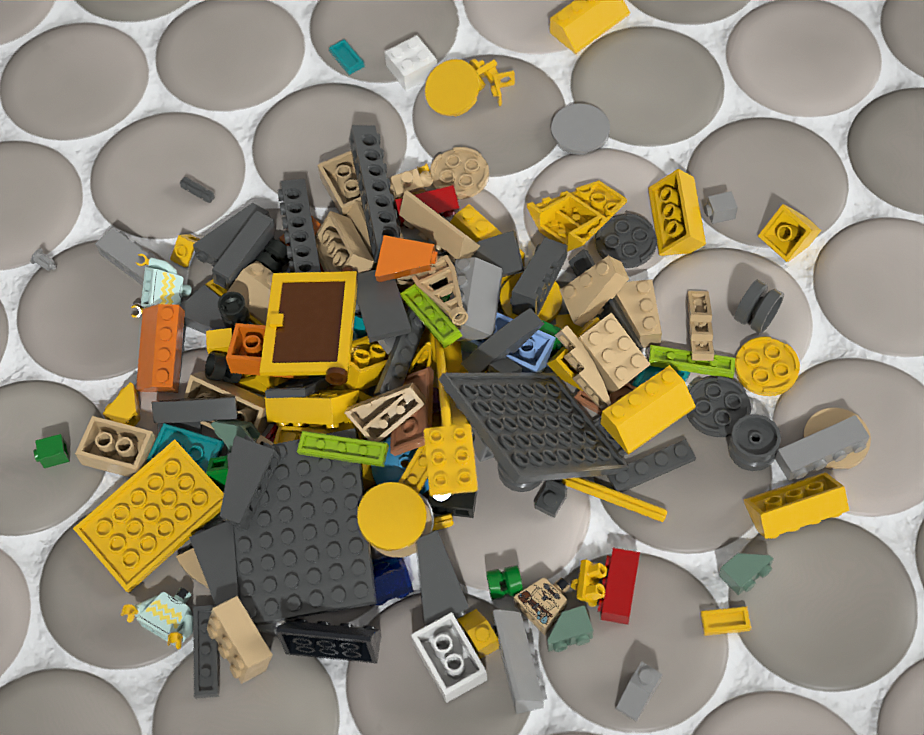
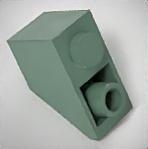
M228 419L217 420L210 424L215 434L226 444L230 453L235 436L241 438L248 436L257 441L261 435L254 425L247 421Z
M737 553L721 567L719 577L737 595L743 591L748 592L756 584L755 580L760 576L764 578L771 572L774 558L771 555Z
M585 606L561 613L547 640L548 652L553 650L561 652L570 645H584L590 639H593V628Z

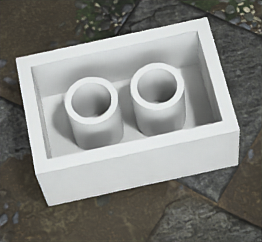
M453 613L411 634L415 649L446 703L487 681V671Z

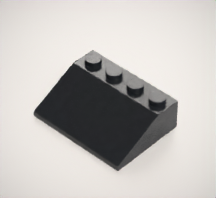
M297 618L294 621L287 620L276 627V634L287 655L375 664L378 662L381 635L379 629H376L374 626L364 625L360 628L353 627V625L348 623H341L339 626L331 625L327 621L309 623L305 619Z

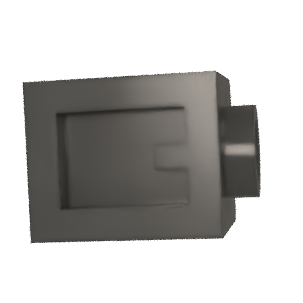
M547 480L545 489L535 504V509L555 518L567 498V487L558 480Z

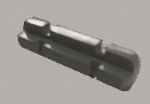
M183 177L180 181L183 189H189L188 192L200 199L203 198L207 203H211L214 200V192L206 190L205 187L188 177Z

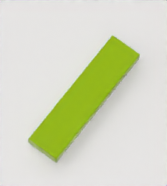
M416 284L400 293L401 299L444 348L462 337L458 328Z
M650 345L648 362L651 365L649 366L666 368L670 365L674 370L722 376L731 379L734 377L735 358L714 355L713 361L692 360L691 351Z
M302 431L297 453L299 455L384 467L389 445L383 442Z

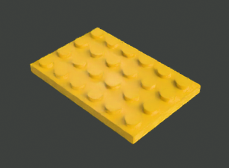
M174 439L73 529L124 590L129 593L186 543L190 536H193L221 511L224 493Z

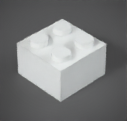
M417 35L385 51L386 67L405 91L426 81L432 70L437 66V59Z

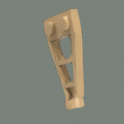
M447 255L437 259L436 264H432L430 271L410 275L414 284L449 316L454 325L460 326L466 323L468 314L463 307L457 272ZM444 278H448V285L437 290L429 286ZM453 293L455 298L445 303L440 299Z

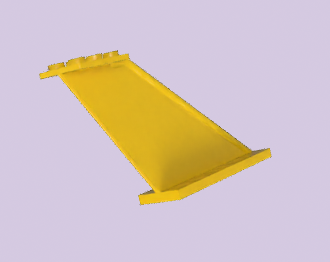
M425 327L418 346L422 348L427 342L431 343V368L434 370L433 387L439 389L441 407L440 412L432 413V420L441 427L424 429L429 492L431 496L475 492L478 490L471 425L438 380L443 373H458L460 368L463 367L461 364L460 341H456L444 348Z

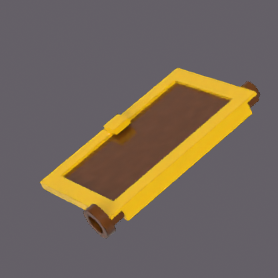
M343 267L341 272L273 273L260 365L261 376L326 375V381L332 385H343L347 382L350 370L358 286L357 271L350 267Z

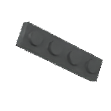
M685 439L627 464L629 466L628 470H623L618 474L607 475V478L613 489L622 493L695 461L696 456Z
M215 605L193 606L195 699L219 697L218 643L207 632V624L212 608L216 607Z

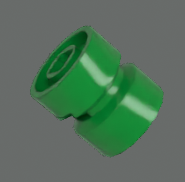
M518 565L505 567L502 572L499 569L486 571L491 600L504 598L506 594H509L511 597L516 596L523 591ZM505 580V585H500L499 582Z

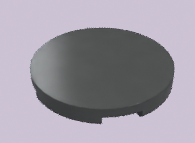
M626 213V215L611 217L596 233V249L601 258L604 259L609 255L622 262L624 268H635L645 264L651 259L657 246V237L653 226L646 219L635 214Z
M717 376V378L700 380L689 390L696 407L686 414L687 418L698 431L712 437L731 436L736 422L751 413V404L746 390L738 382L730 378Z

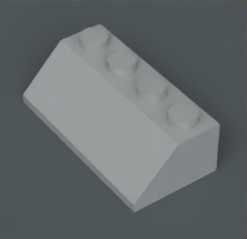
M476 257L456 259L455 270L457 272L463 307L468 314L466 323L456 326L462 334V337L456 341L488 339L494 334L503 270ZM450 293L449 300L455 298L453 293Z
M493 610L494 628L499 639V648L516 714L544 708V700L547 699L544 685H539L538 677H541L539 664L533 662L532 655H535L533 641H528L526 633H530L527 619H522L521 612Z

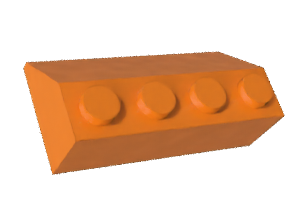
M157 304L143 309L136 383L137 392L179 393L185 311L180 305Z

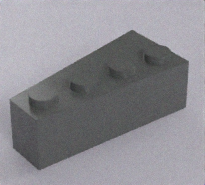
M544 238L542 243L537 245L534 256L512 290L510 304H512L513 314L520 315L531 308L537 316L539 315L567 258L568 245L548 238Z

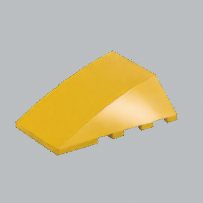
M599 180L577 187L576 191L571 193L568 191L561 192L559 197L553 199L546 197L540 203H528L527 209L541 234L548 239L568 245V251L583 246L627 203V198Z

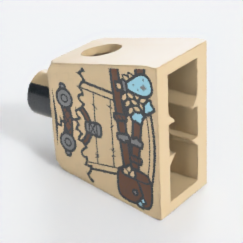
M542 578L518 593L514 597V606L545 635L567 607V599L563 594L570 586L563 578H560L553 585L546 578Z

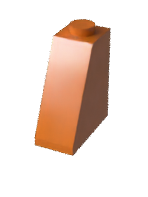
M384 235L375 272L376 281L383 282L430 271L432 264H436L438 257L434 244Z

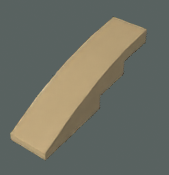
M688 291V321L692 360L713 361L712 310L709 291Z
M566 325L555 336L569 351L564 358L578 372L572 379L603 410L611 404L604 381L581 341Z

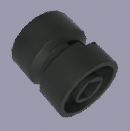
M271 239L264 248L265 252H261L254 262L258 261L273 273H279L282 269L281 265H285L290 259L287 257L286 245L278 240Z
M227 292L219 298L218 309L227 328L234 330L236 323L248 324L250 314L245 299L240 293Z
M210 352L205 364V376L207 379L217 381L223 379L224 382L238 383L242 374L230 372L224 353Z

